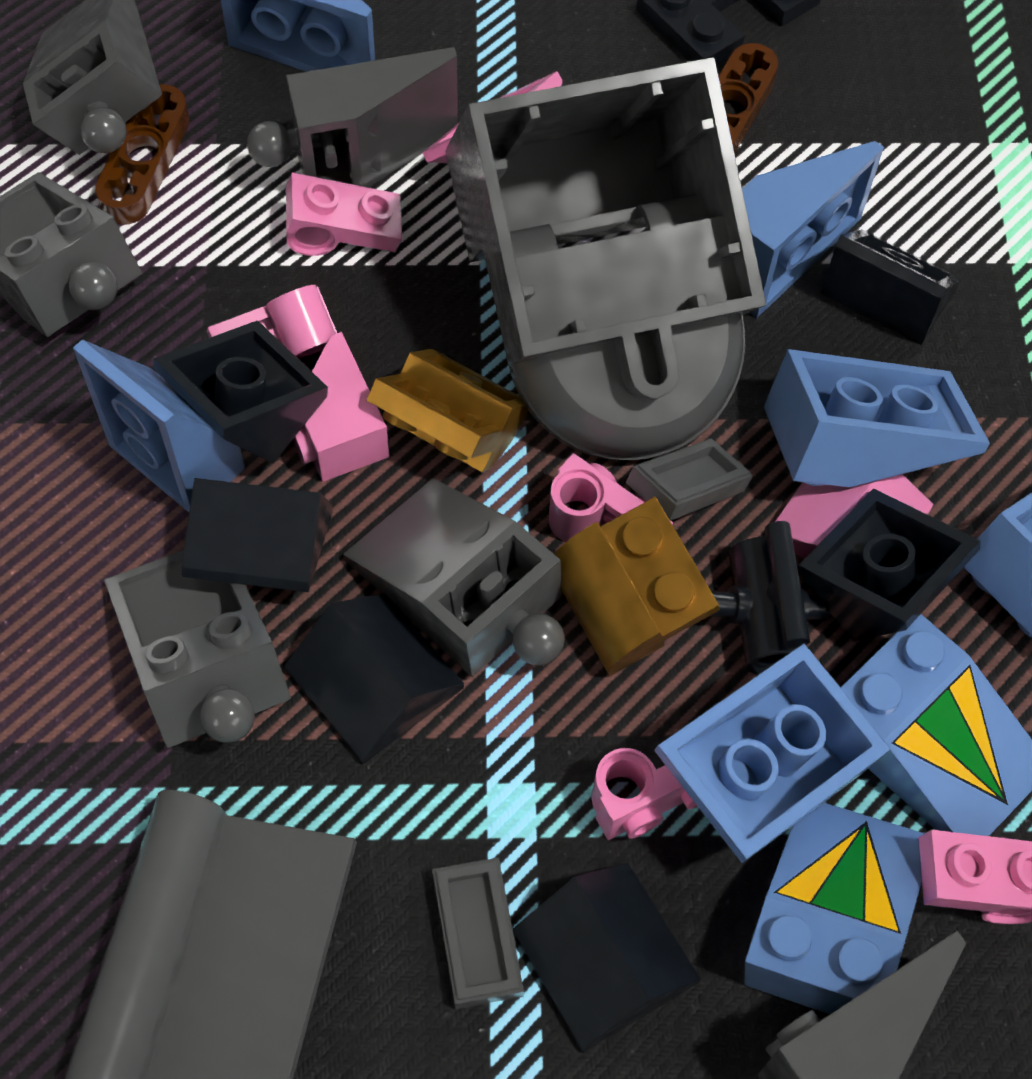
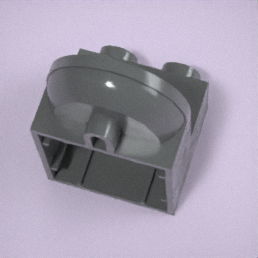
M714 57L469 104L445 152L469 262L486 261L508 366L517 392L528 411L548 433L560 442L587 455L603 459L639 460L652 458L672 452L696 439L719 417L737 386L745 353L743 315L766 306ZM643 227L648 229V231L560 249L557 246Z

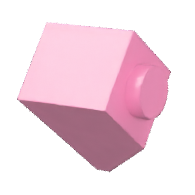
M342 332L332 335L312 371L328 386L327 398L293 439L303 464L313 461L322 482L389 458L387 426L378 407L366 401L370 393L369 388Z

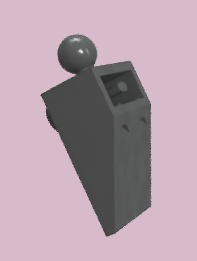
M84 0L41 34L25 76L23 86L33 125L78 155H81L89 148L98 153H111L118 150L126 139L127 129L125 122L162 96L135 0Z
M455 47L286 75L293 129H286L281 124L273 121L261 122L250 131L247 138V149L251 158L264 167L279 166L289 158L291 152L297 151L302 175L369 188L421 155L422 152L458 124L457 54Z
M37 172L0 196V294L26 322L46 337H49L89 309L98 310L108 306L114 300L117 290L143 274L113 216L40 172Z
M434 478L343 554L344 560L381 594H385L413 624L471 677L478 673L512 641L518 656L532 665L551 663L563 650L565 637L561 625L553 617L543 614L562 596L560 559L515 520Z
M184 550L105 579V584L143 691L167 748L205 733L212 739L223 743L238 741L251 730L254 724L255 713L291 699L273 643L246 585L182 577Z
M958 931L954 932L821 1021L813 1010L799 1017L777 1034L778 1039L766 1048L771 1059L757 1076L759 1079H899L966 945L965 940Z

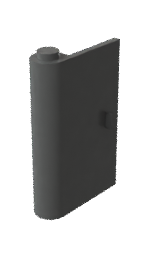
M178 790L160 791L157 795L64 1079H293L357 845L355 838L229 816L218 804L196 794Z

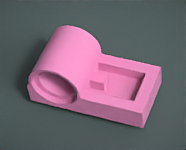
M292 173L286 185L287 244L294 252L306 256H319L329 253L335 249L338 242L396 252L402 241L400 194Z
M316 285L295 289L271 300L266 306L207 328V334L210 338L258 320L298 359L322 351L330 336L337 334L320 290Z
M573 453L558 469V475L553 480L551 486L549 526L556 537L567 542L591 524L598 521L601 527L646 501L642 497H636L619 485L612 473L605 467L597 463L589 464ZM571 501H580L587 504L590 508L578 511L568 508L565 504Z
M630 748L613 750L605 755L598 764L592 790V804L596 812L595 818L607 840L626 832L630 839L639 837L657 827L664 820L662 813L682 803L685 804L687 809L698 807L666 765L656 770L651 760L637 750ZM616 777H625L634 781L641 793L630 799L619 798L610 792L606 783Z
M930 830L918 837L924 905L981 911L984 921L996 924L1032 922V841Z

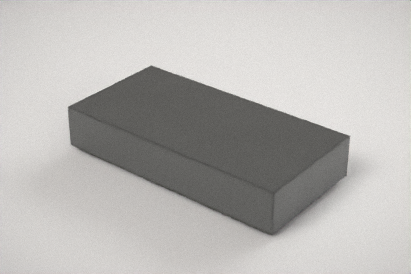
M710 438L633 466L626 484L645 501L656 496L667 517L672 521L744 492L753 475Z
M499 857L432 869L455 1009L524 997V988Z

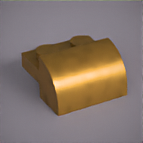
M434 349L410 352L401 373L376 378L366 400L383 409L382 417L390 424L409 431L434 445L444 454L459 459L481 472L487 471L503 455L528 413V409L519 395Z
M656 496L601 527L598 521L591 524L565 542L554 553L561 561L562 592L609 676L665 646V640L720 610L717 600Z

